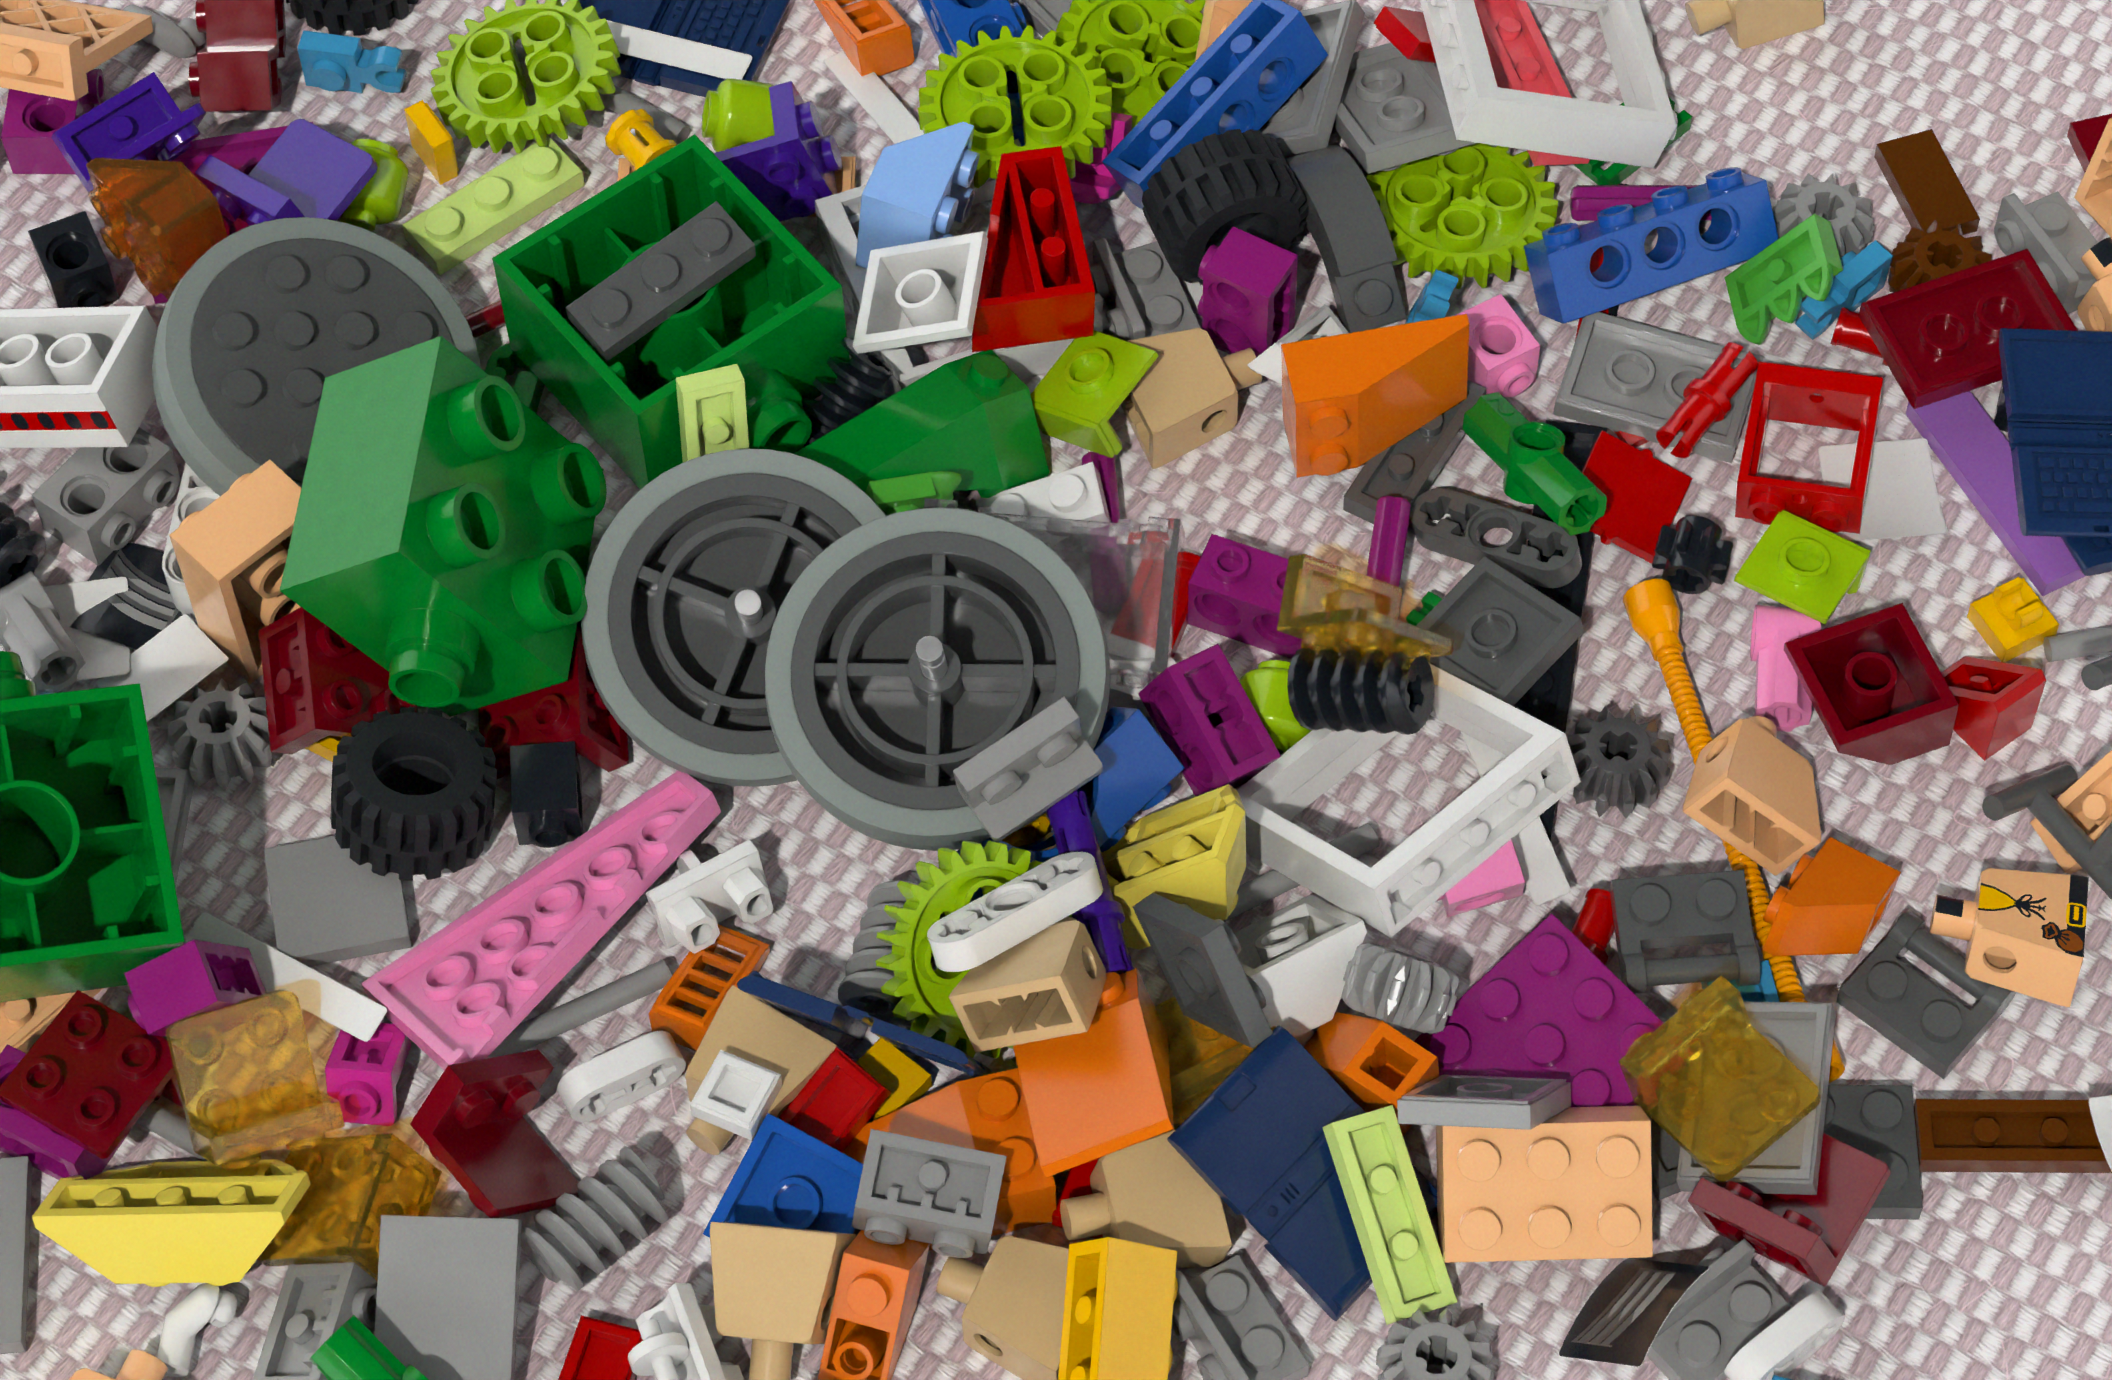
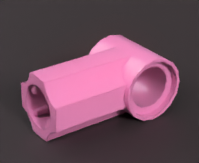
M1755 605L1750 645L1751 661H1756L1754 716L1770 719L1776 725L1777 731L1791 732L1796 727L1809 725L1812 714V702L1784 651L1785 642L1820 631L1821 622L1789 607Z

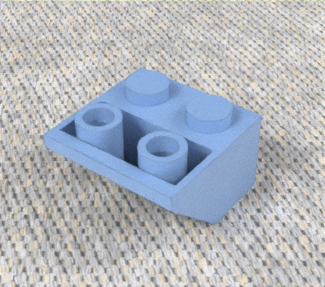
M960 122L883 148L862 193L856 253L857 266L867 269L870 251L874 249L954 236L949 233L954 222L964 223L966 221L975 195V189L969 187L975 175L980 156L979 153L971 151L974 125Z

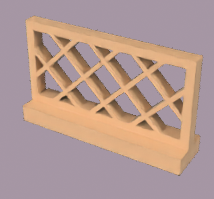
M0 0V87L76 101L89 93L86 73L153 32L151 15L67 0Z

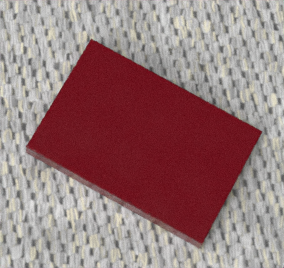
M2028 249L1863 302L1859 312V318L1913 409L2003 380L1999 351V331L2001 328L2078 331Z

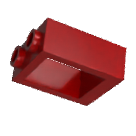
M1759 362L1737 481L1735 517L1752 519L1757 523L1770 525L1778 512L1785 510L1832 533L1842 531L1860 534L1879 418L1883 377ZM1768 420L1859 431L1850 489L1759 477Z

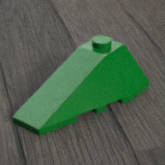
M993 350L982 351L940 366L794 453L833 469L853 482L863 492L866 491L869 481L927 472L949 471L961 474L962 481L954 491L978 490L981 498H991L1002 491L1047 477L1049 474L1029 387Z

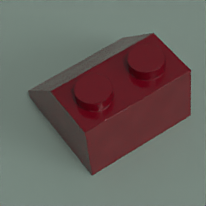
M1903 603L1785 642L1784 651L1838 753L1893 765L1950 745L1959 704Z

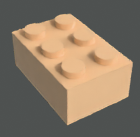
M270 459L252 473L239 477L227 492L203 510L188 515L181 522L178 529L169 535L199 628L229 658L227 663L249 684L263 675L259 630L301 607L280 592L301 487Z
M1641 1106L1569 1107L1531 1130L1436 1125L1438 1244L1445 1263L1653 1257L1651 1120Z

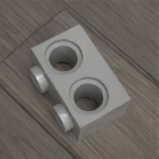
M139 427L128 447H80L32 494V498L44 530L99 566L114 550H119L127 545L133 537L135 530L156 509L162 508L170 502L180 486L181 477L172 448Z

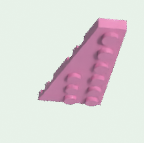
M676 771L362 982L361 985L367 997L386 1007L387 1013L385 1016L444 1071L448 1065L487 1058L721 813L713 792L689 774Z

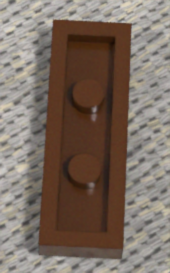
M1915 1100L1914 1116L1919 1172L2112 1173L2096 1134L2088 1100Z

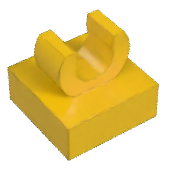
M2020 577L1996 587L1993 593L1972 602L1967 614V618L2003 663L2042 645L2044 638L2055 636L2059 627V623L2025 579Z

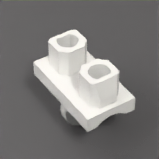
M750 840L702 864L691 850H686L676 859L680 875L646 892L657 920L658 936L663 944L669 949L681 943L694 954L715 944L717 937L720 935L717 923L737 914L743 922L753 924L772 914L774 909L759 851Z
M674 1283L668 1289L666 1298L660 1304L643 1312L635 1319L643 1340L628 1353V1361L635 1375H655L657 1380H744L739 1365L719 1361L714 1345L722 1339V1335H718L716 1329L715 1306L698 1303L691 1283Z

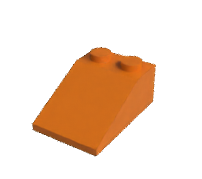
M1467 314L1281 344L1283 422L1296 477L1316 474L1329 476L1342 470L1358 468L1374 456L1467 399L1470 324Z
M1137 968L1120 975L1115 972L1106 973L1107 979L1091 1026L1087 1032L1013 1046L1039 1163L1046 1178L1174 1130L1168 1034Z
M1018 1068L955 1082L872 1121L861 1129L843 1151L844 1154L864 1164L870 1131L874 1129L1007 1156L991 1236L1052 1222L1053 1211L1056 1210L1055 1181L1053 1175L1046 1178L1040 1167ZM932 1244L929 1246V1251L933 1250Z

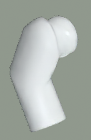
M208 1283L200 1284L167 1313L156 1356L168 1367L165 1376L184 1377L188 1375L196 1335L207 1322L220 1328L232 1321L237 1309V1298L231 1291L220 1290L219 1286H213Z

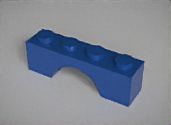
M1112 707L1106 712L1100 737L1093 749L1102 762L1103 771L1077 789V793L1084 791L1086 794L1092 825L1101 853L1120 841L1126 833L1124 824L1140 809L1148 810L1154 807L1170 793L1172 785L1169 782L1184 769V766L1142 712L1136 708ZM1053 830L1032 844L1015 847L1031 852L1030 863L1034 860L1045 862L1059 855ZM991 838L980 842L983 849L988 841H993ZM1003 840L999 841V843L1007 844L1008 852L1012 847H1015ZM981 888L973 894L970 903L983 896Z

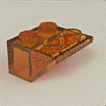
M95 158L86 164L93 185V190L88 192V196L93 207L105 223V227L100 229L103 241L117 259L122 260L126 256L135 265V271L141 283L153 296L156 297L162 293L169 299L179 281L195 262L212 246L227 237L217 198L182 162Z

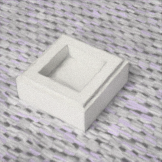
M720 1050L690 1103L691 1115L752 1141L783 1085L781 1074Z

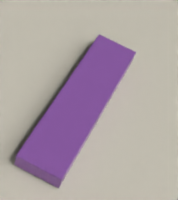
M1970 391L1917 409H1913L1908 402L1906 416L1921 436L1927 439L1930 448L2042 596L2085 577L2061 537L2022 535L2009 441Z

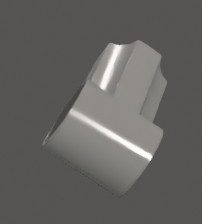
M30 571L0 589V645L4 651L10 649L12 652L20 655L24 672L29 680L31 679L35 683L38 691L52 689L59 692L77 681V674L86 663L80 651L60 624V616L45 590Z

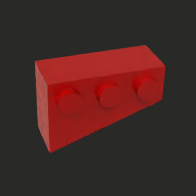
M1062 146L1001 154L990 211V223L987 234L988 244L972 331V352L1093 336L1095 288Z

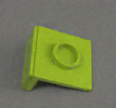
M1095 330L1093 336L1075 338L1030 394L1041 432L1109 458L1118 455L1122 450V442L1110 424L1109 419L1158 358L1157 352Z
M1782 510L1778 512L1736 574L1734 581L1826 625L1845 594L1856 593L1860 588L1871 551Z

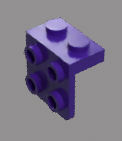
M155 72L55 131L51 138L91 197L105 189H108L110 194L115 196L142 178L140 172L150 165L149 162L157 158L163 166L188 151L192 147L190 142L201 134L197 127L206 115V112L201 104L197 103L181 113Z
M792 81L769 87L774 136L714 153L780 222L814 214L816 212L815 200L837 194L835 171L842 169L841 155L835 138L832 134L823 135L821 120L813 101L804 102Z
M296 119L289 124L249 175L212 155L205 159L195 174L210 190L211 193L206 199L214 209L231 221H236L239 218L248 223L249 226L265 221L297 217L323 218L337 221L376 173L378 165L369 153L305 119Z

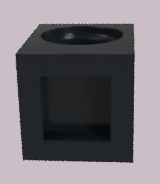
M86 211L28 231L40 269L57 308L100 307L119 299L108 261Z
M575 741L510 746L512 816L519 845L533 844L538 847L551 848L560 846L567 841H574L583 835L582 776Z

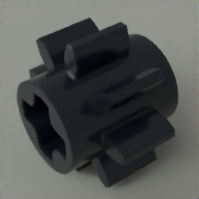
M1685 516L1679 519L1675 529L1665 525L1661 527L1654 550L1655 556L1652 567L1664 569L1662 578L1670 583L1672 589L1685 594H1699L1707 590L1710 580L1721 585L1724 583L1734 544L1733 542L1722 540L1723 531L1714 521L1701 516Z

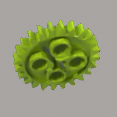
M506 0L505 10L499 13L490 6L484 7L486 17L484 21L479 23L467 18L464 20L468 30L465 36L459 34H450L448 36L453 50L437 52L436 56L441 67L431 70V76L435 83V86L431 88V93L445 125H451L458 139L468 136L473 148L477 149L488 140L493 153H498L507 142H512L516 153H521L527 140L535 139L538 147H546L547 135L555 133L563 140L567 139V125L572 122L583 127L588 125L584 114L587 109L593 111L604 110L605 107L600 94L615 93L616 88L611 77L621 74V69L617 62L620 52L605 18L599 19L593 6L582 9L579 0H569L564 5H562L561 0H546L544 4H539L538 0H526L525 5L517 6L514 0ZM519 39H521L522 46L527 55L525 63L536 96V103L532 106L525 91L526 80L515 47V43Z
M1073 0L1069 11L1063 12L1057 26L1056 44L1060 47L1066 42L1075 39L1077 41L1078 56L1089 52L1094 54L1095 69H1105L1106 84L1112 89V112L1133 116V129L1166 94L1164 91H1168L1195 63L1203 18L1201 12L1206 0H1195L1191 4L1184 0ZM1115 29H1118V30H1120V31H1123V32H1125L1126 34H1122V33L1116 31ZM1172 43L1178 44V45H1180L1182 48H1180V47H1178V46H1175V45L1172 44ZM1108 78H1112V79H1114V80H1117L1119 83H1115V82H1113V81H1110Z
M1028 25L1021 37H1013L1007 26H1002L1000 39L991 40L983 30L978 31L977 46L972 47L968 43L958 40L956 42L957 58L941 53L938 56L939 70H927L925 73L926 87L919 88V126L924 134L960 122L974 125L971 151L980 154L974 175V187L980 188L989 178L997 179L1001 154L1062 146L1068 176L1073 178L1076 176L1075 160L1091 164L1093 162V147L1104 148L1106 145L1105 130L1112 128V89L1106 84L1105 69H1095L1094 54L1092 52L1078 56L1077 41L1075 39L1066 42L1060 47L1057 46L1056 31L1054 30L1049 31L1042 40L1034 39L1033 28ZM1008 71L1015 72L1017 76L1020 113L1023 120L1025 145L1021 147L1016 146L1014 143L1011 106L1007 89L1006 72Z
M1481 143L1458 148L1453 153L1447 155H1433L1408 162L1394 170L1376 171L1374 175H1367L1366 177L1381 209L1398 260L1393 261L1392 265H1399L1407 261L1409 263L1408 277L1414 278L1424 270L1431 272V276L1436 269L1459 278L1456 289H1462L1466 277H1474L1481 288H1486L1488 274L1494 273L1504 282L1510 281L1512 266L1524 272L1529 271L1524 245L1543 239L1542 232L1556 224L1558 200L1553 199L1554 182H1544L1546 169L1544 166L1529 167L1530 156L1527 151L1511 156L1509 154V147H1492Z
M963 841L960 855L956 850L943 847L938 849L939 868L930 863L917 862L915 866L921 880L918 885L903 881L898 882L897 887L906 898V902L903 907L885 905L883 910L897 921L895 929L877 932L876 936L881 941L892 944V953L875 960L878 967L894 971L895 976L881 987V991L884 994L895 997L903 996L892 1013L895 1017L907 1021L914 1019L910 1031L949 1044L974 1058L976 1052L948 997L970 969L960 972H945L937 968L933 971L931 965L932 950L927 937V931L935 922L940 920V915L943 912L947 916L969 904L973 894L979 888H981L983 895L1042 864L1043 862L1036 860L1030 863V851L1012 847L1008 852L1007 844L995 841H988L983 849L981 843ZM1001 1048L981 1051L980 1054L998 1058Z

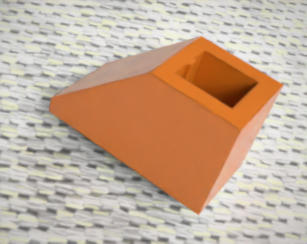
M1829 837L1814 858L1807 854L1801 857L1791 875L1787 888L1781 885L1773 895L1763 917V921L1772 925L1763 951L1773 956L1858 954L1881 922L1901 872Z
M1335 1012L1333 1019L1321 1025L1304 1046L1311 1056L1365 1112L1393 1105L1397 1120V1100L1402 1098V1095L1440 1076L1437 1056L1382 1020ZM1399 1124L1403 1136L1412 1124Z
M861 1230L843 1252L818 1380L892 1379L917 1308L930 1246L929 1243L905 1239V1242L902 1244L891 1245L867 1238L864 1235L865 1230Z

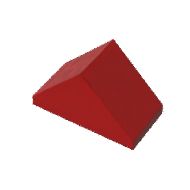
M1964 656L1941 672L1959 704L1953 730L1984 761L2032 728L2046 684V678L2042 669Z

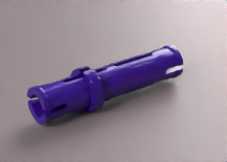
M1075 790L1046 811L1053 828L1059 855L1070 852H1086L1091 854L1095 858L1103 892L1097 900L1076 911L1071 917L1085 925L1106 973L1115 972L1120 975L1135 969L1127 950L1121 925L1125 920V914L1121 903L1114 900L1110 889L1098 839L1092 825L1086 794L1084 791L1077 793V790Z

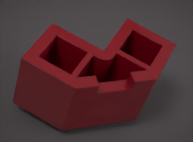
M196 0V25L199 33H206L207 47L197 52V62H190L189 65L191 96L200 97V104L205 112L272 110L280 105L282 82L281 78H278L277 58H284L286 50L284 0Z

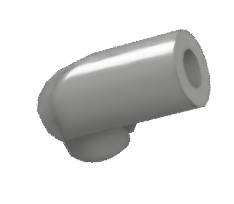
M134 4L128 5L123 9V11L151 15L153 32L141 40L178 58H188L195 55L196 48L206 41V33L198 32L196 20L193 18H184L177 25Z

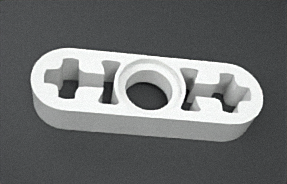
M1070 852L1055 856L935 922L928 929L927 937L937 968L945 972H960L975 968L1097 900L1103 892V886L1095 858L1086 852Z

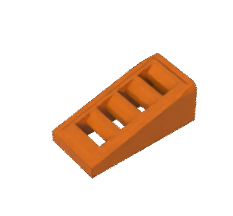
M813 0L846 56L861 76L875 72L879 77L910 66L914 62L915 57L910 26L888 0H862L842 8L840 6L856 0Z
M718 924L720 935L717 937L715 944L695 954L689 951L660 992L649 1012L652 1032L662 1030L669 1032L675 1043L697 1051L727 991L732 985L737 987L738 981L743 977L748 976L753 971H760L770 953L769 944ZM719 944L746 956L739 963L714 953V950ZM708 964L733 975L727 981L703 970ZM697 983L720 993L715 999L695 991L693 988ZM687 1002L705 1009L707 1012L702 1017L682 1009V1007Z

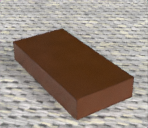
M1932 129L1877 144L1874 158L1911 228L1914 227L1927 232L1928 227L1936 220L1942 230L1951 231L1960 223L1963 235L1977 232L1980 218Z

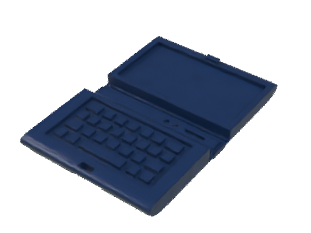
M579 0L582 9L590 6L595 7L600 19L605 18L608 21L751 55L752 61L742 80L752 81L790 0ZM621 53L620 57L617 58L621 69V74L617 76L697 96L706 97L709 90L716 91L719 84L726 80Z
M2001 328L1999 331V351L2008 421L2009 446L2011 447L2018 517L2022 535L2112 538V332Z
M753 971L737 983V987L740 990L781 1012L850 1037L863 1040L865 1031L869 1027L871 1029L870 1032L901 1050L965 1072L971 1077L975 1078L993 1073L987 1066L949 1044L882 1021L867 1012L851 1006L843 1007L771 981L768 977L757 971Z
M1278 1025L1272 1031L1273 1034L1262 1041L1167 1140L1236 1215L1242 1214L1256 1231L1268 1241L1264 1245L1268 1252L1334 1321H1337L1373 1282L1322 1127L1366 1112L1353 1101L1286 1029ZM1413 1165L1430 1220H1432L1438 1214L1437 1190Z

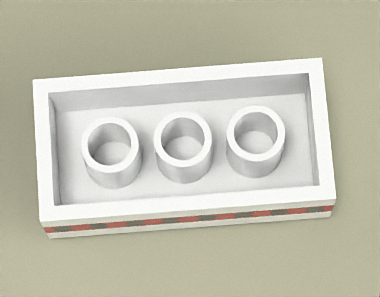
M146 306L0 309V448L128 447L155 398L152 361L158 327Z

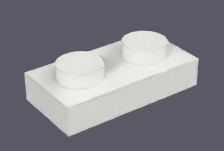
M1093 462L1002 491L991 498L976 500L979 513H984L1016 525L1041 540L1047 546L1091 532L1097 527L1103 528L1111 525L1100 474Z

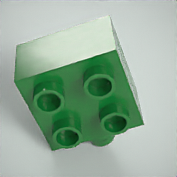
M695 134L492 258L511 349L640 490L662 473L683 463L676 377L738 364L745 381L749 449H770L794 454L803 448L812 431V422L802 409L801 396L816 399L821 395L813 384L816 376L835 381L837 376L827 364L830 356L846 362L850 360L849 353L841 344L842 339L847 337L842 285ZM717 201L755 244L756 256L608 362H605L568 319L566 307Z
M442 336L325 378L280 592L389 672V688L398 698L417 706L437 707L449 717L566 682L568 680L577 623L582 620L588 607L585 595V575L595 518L602 511L606 502L607 489L603 474L604 469L601 468L596 457L589 449L581 444L571 443L522 403L514 389L504 379L488 375Z
M0 651V1003L73 993L77 990L87 991L128 985L125 972L179 946H183L185 942L140 683L37 695L35 683L26 679L20 655L14 652Z

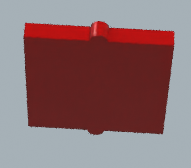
M1602 430L1581 471L1607 496L1605 514L1592 524L1589 531L1600 536L1603 544L1609 545L1614 543L1652 564L1660 529L1663 525L1671 526L1692 478L1654 458L1651 450L1643 449L1640 451Z

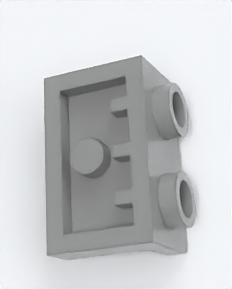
M2058 191L2025 206L2015 193L2002 198L1994 227L1998 246L2005 255L2028 249L2066 312L2070 314L2076 311L2088 290L2097 282L2081 261L2082 256L2098 243Z
M1105 237L1093 240V263L1089 264L1095 294L1099 293L1104 298L1109 309L1106 311V318L1110 324L1108 329L1111 336L1128 341L1201 328L1178 277L1171 270L1157 241L1112 254Z
M1064 696L953 770L958 792L991 839L999 842L1101 774L1103 766L1082 735L1079 716Z
M871 1129L852 1227L865 1230L864 1235L867 1238L879 1243L898 1245L904 1243L905 1239L930 1243L932 1244V1249L937 1253L954 1258H969L973 1256V1252L986 1254L992 1235L1007 1156Z
M1746 1239L1741 1240L1728 1251L1723 1247L1714 1249L1697 1264L1699 1266H1708L1709 1270L1701 1275L1685 1292L1657 1333L1647 1356L1669 1380H1725L1727 1377L1724 1374V1370L1735 1354L1792 1308L1751 1265L1755 1249Z
M1239 1255L1228 1259L1189 1281L1186 1280L1181 1271L1176 1272L1178 1292L1173 1304L1171 1330L1181 1342L1189 1338L1201 1356V1359L1197 1361V1365L1203 1380H1301L1308 1376L1309 1363Z
M355 1262L289 1264L253 1380H328L320 1370L316 1369L317 1367L309 1359L353 1315L375 1334L377 1280Z

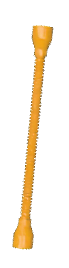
M1663 579L1646 580L1628 589L1623 595V603L1632 628L1649 646L1653 659L1659 662L1671 701L1674 703L1676 715L1686 737L1685 740L1688 748L1691 751L1690 754L1696 765L1700 751L1713 739L1708 730L1706 719L1703 716L1701 705L1698 702L1696 691L1693 689L1694 686L1686 669L1684 658L1681 655L1683 646L1679 637L1680 609L1668 581ZM1721 839L1732 870H1744L1753 931L1756 934L1755 937L1761 948L1764 961H1769L1779 1001L1808 1002L1805 1000V995L1799 984L1800 981L1797 978L1791 957L1773 956L1763 951L1772 927L1771 924L1763 921V917L1771 900L1768 898L1769 895L1763 883L1761 872L1758 869V864ZM1834 1037L1829 1083L1838 1079L1845 1070Z

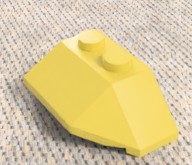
M1227 784L1140 818L1126 828V833L1120 841L1101 853L1114 900L1121 903L1125 914V920L1121 925L1127 947L1141 950L1151 946L1133 906L1153 892L1178 904L1185 903L1194 911L1213 920L1221 919L1224 921L1235 909L1238 902L1237 891L1246 869L1245 809L1238 791L1231 785Z
M278 1159L153 1162L107 1170L87 1180H84L81 1175L60 1178L32 1215V1219L37 1230L115 1284H146L150 1287H161L170 1283H208L213 1286H223L241 1281L285 1224L311 1184L306 1172L302 1170L297 1171L293 1166Z

